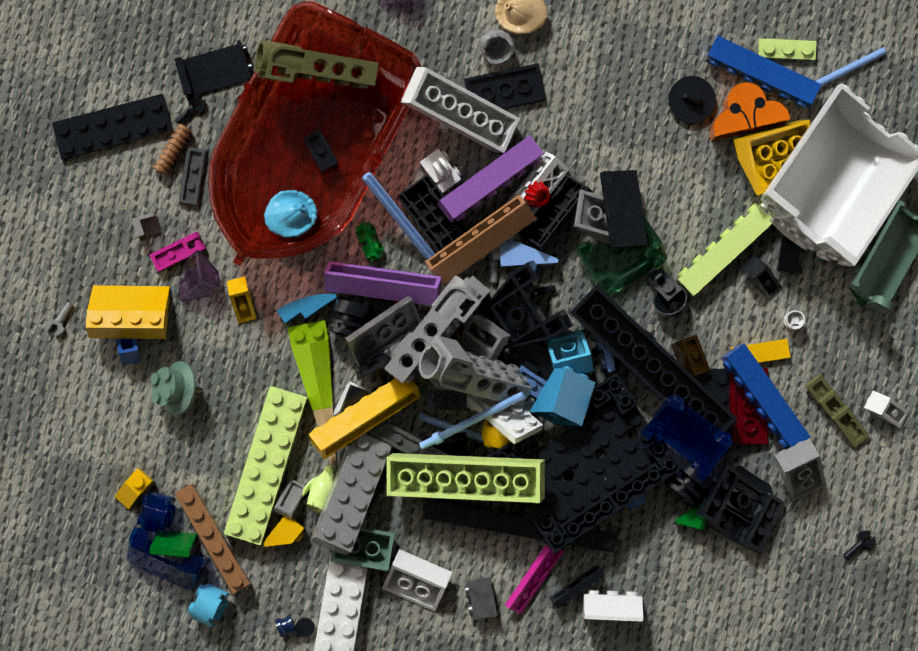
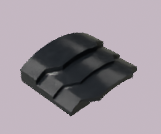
M725 464L707 498L703 499L696 516L729 540L754 553H761L785 502L773 495L769 483L755 476L743 466L738 465L732 468Z

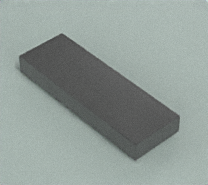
M187 147L179 204L198 206L207 153L206 149Z

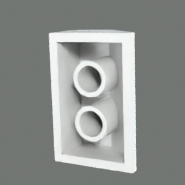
M399 549L382 589L435 612L452 572Z
M588 590L587 593H583L582 617L584 619L643 621L642 596L638 595V592L626 591V595H618V591H607V594H599V590Z

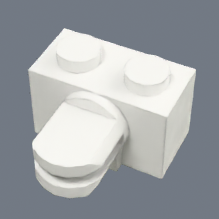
M437 149L423 159L420 165L442 194H445L461 182L460 176L462 174L456 166L452 168L448 162L450 158L445 151L440 152Z

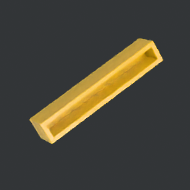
M393 378L389 383L378 387L372 394L364 396L358 403L347 407L341 414L330 418L324 425L313 429L309 434L312 445L325 460L420 398L419 388L413 380L410 383L405 382L403 385L396 378Z

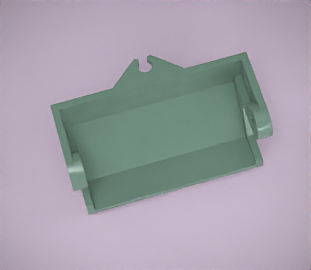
M901 200L897 201L884 221L882 228L874 236L873 244L868 245L863 255H865V258L856 265L854 269L856 274L849 285L863 300L867 301L866 306L882 315L890 312L893 306L891 299L918 253V215L915 216L906 209V203Z

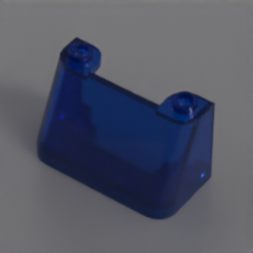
M677 395L669 396L641 433L648 440L652 436L657 437L656 441L659 443L663 440L693 463L691 467L698 469L696 476L703 482L733 443L731 436L727 432L719 430L686 405L683 399Z
M141 525L134 526L129 537L126 553L130 564L183 589L190 590L196 587L210 557L204 554L199 556L192 554L188 558L185 557L182 564L179 565L160 555H151L150 546L153 541L148 536L149 529Z

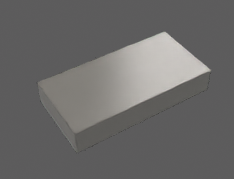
M290 478L273 511L291 519L303 497L302 492L305 485Z

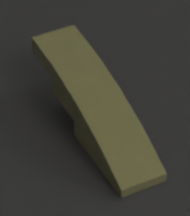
M821 374L816 375L804 385L854 448L869 437V434L850 408L844 404Z

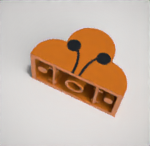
M748 82L740 83L733 87L724 99L723 112L711 125L710 140L716 141L784 125L790 120V115L786 107L781 103L766 101L764 92L757 85Z

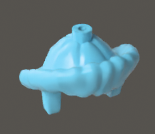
M296 190L281 191L270 200L269 205L266 207L264 213L265 224L276 235L285 238H296L305 234L315 225L318 211L313 199L303 192Z

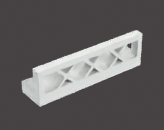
M545 152L540 158L542 161L533 167L506 203L520 195L527 204V200L524 199L526 196L525 190L528 189L529 184L533 185L534 181L538 183L548 181L549 194H551L569 171V168L556 156ZM556 165L562 168L561 171L553 176V169ZM528 205L533 214L540 208H533L532 205Z

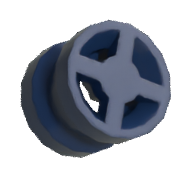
M287 615L284 619H275L281 638L285 637L288 633H296L291 615Z

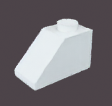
M875 391L871 393L864 407L872 414L898 428H901L909 413L908 410L890 397Z

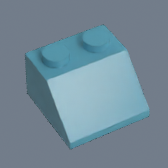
M583 329L546 340L553 370L568 366L573 368L577 374L594 371L591 353Z

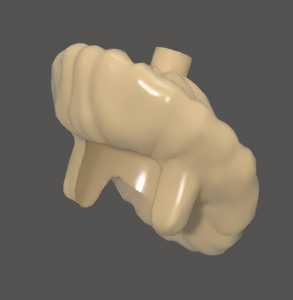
M498 0L495 6L496 21L504 30L516 35L529 34L545 24L547 6L543 0Z

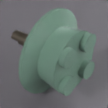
M175 362L169 368L162 367L157 373L151 375L152 402L159 406H164L172 415L183 414L190 407L194 394H202V388L195 387L194 372L186 362Z

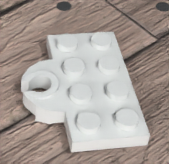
M467 394V403L478 413L500 403L499 401ZM532 397L525 401L522 407L511 405L485 418L513 444L541 431L543 424L532 416L533 413L530 412L534 404Z

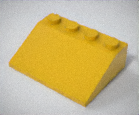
M797 120L733 139L738 160L756 195L764 194L811 125L810 120Z
M93 285L86 317L88 337L166 339L170 286Z

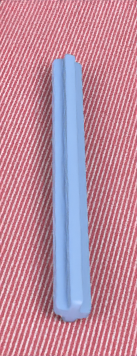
M367 172L362 177V180L422 256L427 260L435 255L373 174Z

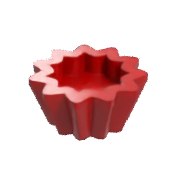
M534 181L533 185L529 184L528 189L525 190L526 196L524 197L527 200V205H532L533 208L545 206L551 197L548 186L544 185L542 181L539 183Z

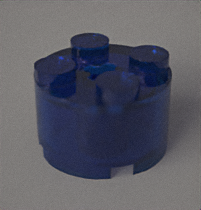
M150 492L149 495L145 494L142 499L143 511L138 516L137 524L141 525V529L163 535L167 534L168 531L165 528L172 524L176 505H172V501H176V498L156 492Z

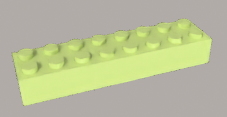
M273 386L269 387L226 524L225 535L262 545L308 397Z
M392 453L387 457V496L540 503L545 499V460Z

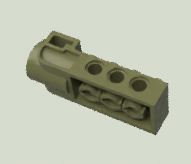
M267 40L260 41L255 58V72L258 74V78L292 83L297 78L313 79L315 77V81L331 83L334 80L333 84L350 86V83H352L354 88L368 89L369 86H375L378 69L377 62L303 50L300 46ZM272 67H277V73L281 74V77L271 75Z

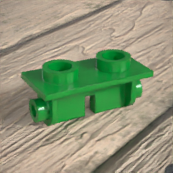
M363 222L361 225L356 226L355 233L359 243L367 242V245L362 247L366 259L373 262L377 258L385 257L384 247L377 239L374 225L371 222Z

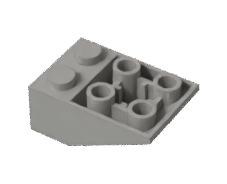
M481 314L471 316L458 343L465 352H470L478 357L485 356L489 360L495 361L511 335Z

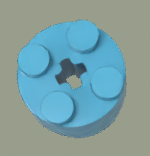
M207 583L205 586L201 584L196 592L198 597L195 603L192 602L190 604L188 613L191 614L192 619L214 628L215 624L213 622L215 619L219 621L228 604L225 598L226 596L230 597V593L210 583Z

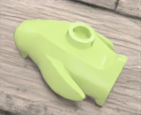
M333 464L327 465L323 472L310 480L303 489V497L310 490L307 507L316 513H321L338 467Z

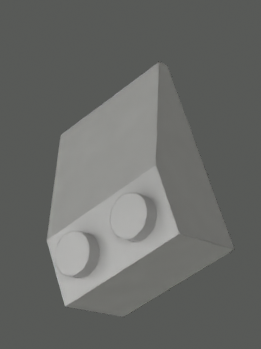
M580 190L574 227L601 242L610 244L603 196Z
M810 439L800 441L795 446L787 450L784 449L774 455L792 502L827 486L820 455Z

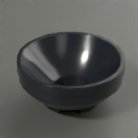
M685 290L674 301L679 304L673 310L669 309V303L658 292H656L653 299L655 310L660 315L669 318L680 315L688 305V296Z

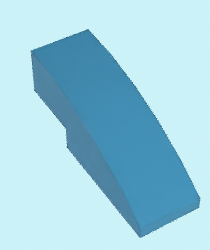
M335 294L312 295L288 303L276 311L285 324L301 314L307 320L338 297Z

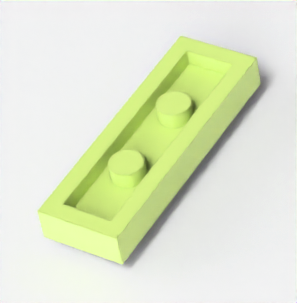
M759 38L758 55L767 59L815 61L816 41Z

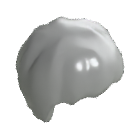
M501 29L487 31L481 36L479 42L480 51L491 64L499 65L502 62H506L514 54V41L509 33Z

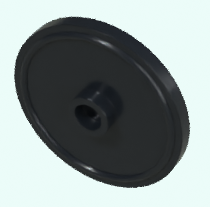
M687 76L681 78L672 86L668 96V104L672 114L677 119L685 123L695 124L704 121L712 114L716 105V95L713 87L705 79L697 76Z
M530 343L521 345L512 353L509 364H514L518 368L523 365L546 381L553 372L548 348L541 344Z

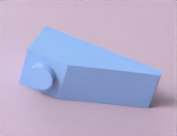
M507 239L499 246L500 268L521 267L532 260L535 261L537 266L558 264L557 258L520 242H514V239Z

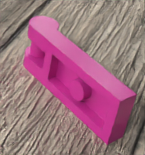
M194 232L150 254L157 271L161 272L206 250L205 244H202L199 239L201 237L199 232ZM193 242L195 247L190 249L187 243Z

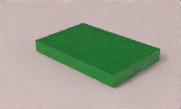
M159 530L150 546V554L188 558L197 541V534Z

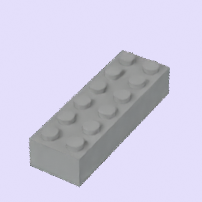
M366 434L349 443L310 541L345 556L351 553L392 447L391 445Z

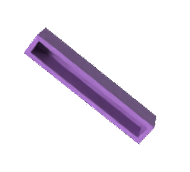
M529 135L442 198L437 205L450 222L454 220L459 222L467 215L465 212L469 209H472V211L477 209L482 204L480 201L484 198H487V200L492 198L497 193L495 190L499 187L504 189L512 183L510 179L515 176L519 178L527 172L525 169L528 166L534 167L541 162L540 157L544 153Z
M329 261L324 272L325 291L391 301H401L409 296L415 304L431 306L442 292L441 276Z

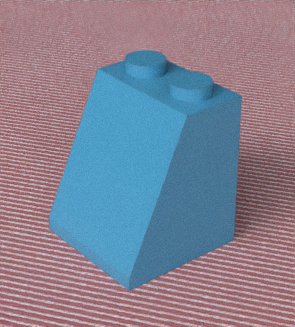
M571 367L555 368L532 405L530 412L558 426H582L595 382L589 380V376L585 374L575 373Z

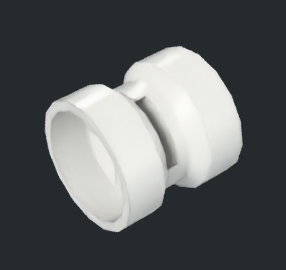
M798 310L788 312L783 320L784 325L789 330L800 329L805 323V316Z

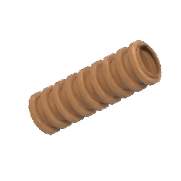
M182 124L177 125L178 129L174 130L175 134L171 135L172 139L168 140L169 144L165 145L166 149L162 150L163 154L159 155V160L155 161L156 165L152 166L154 170L164 176L168 175L167 171L171 170L170 166L174 165L173 161L178 159L177 155L181 154L180 150L184 149L183 145L187 144L186 140H189V135L193 134L192 130Z

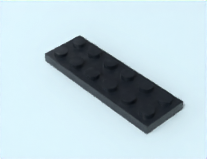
M163 94L52 122L61 160L173 131Z

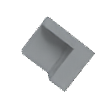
M154 212L132 218L136 236L139 239L161 232L157 216Z

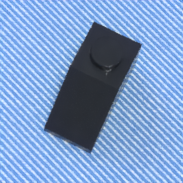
M755 255L740 267L747 279L766 299L769 300L782 288L768 265Z

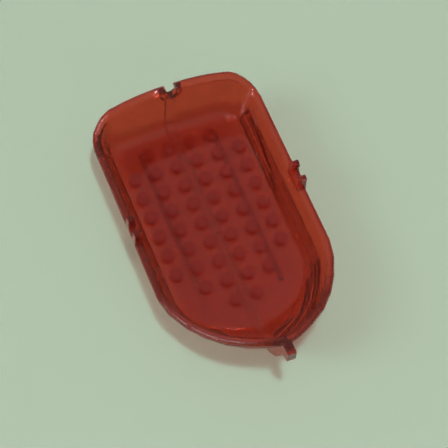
M313 1L297 3L286 12L271 39L272 42L300 46L303 50L377 62L375 86H369L368 89L354 88L352 83H350V86L333 84L334 80L331 83L315 81V77L313 79L297 78L292 83L258 78V74L255 71L249 83L245 82L244 90L237 98L238 104L214 147L209 163L208 175L209 201L213 216L230 246L237 252L233 261L234 264L241 267L247 258L276 259L303 254L325 244L345 228L352 219L368 188L362 177L367 172L372 173L373 176L375 175L410 108L401 103V100L416 67H421L418 58L413 52L372 29L364 28L358 22ZM272 67L271 75L281 77V74L277 73V67ZM319 129L339 163L323 173L303 138ZM296 190L303 192L313 199L318 213L315 225L299 237L285 238L276 235L265 224L264 213L266 207L269 205L270 200L281 191Z

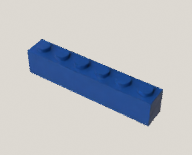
M718 35L706 59L711 66L724 68L732 76H741L745 82L760 85L762 90L769 93L772 91L783 100H791L802 109H810L822 85Z
M745 343L738 344L721 357L724 361V368L734 375L735 383L744 389L746 399L755 405L759 417L764 418L768 423V430L777 436L781 448L787 450L798 442L805 441L811 437Z

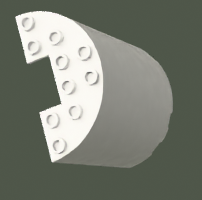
M839 84L760 200L763 202L761 204L763 212L772 217L770 222L798 246L806 251L807 249L816 251L817 257L830 262L833 259L838 261L839 265L855 266L917 173L918 145L913 144L904 133L889 134L886 132L881 124L874 122L871 116L866 113L870 107L865 104V100L853 94L847 85Z

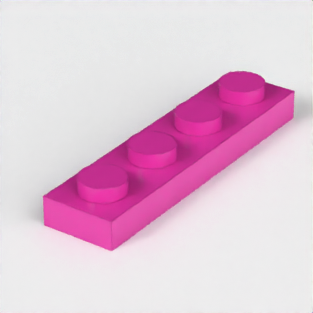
M545 545L513 594L509 597L505 606L521 615L564 551L560 549L553 553Z

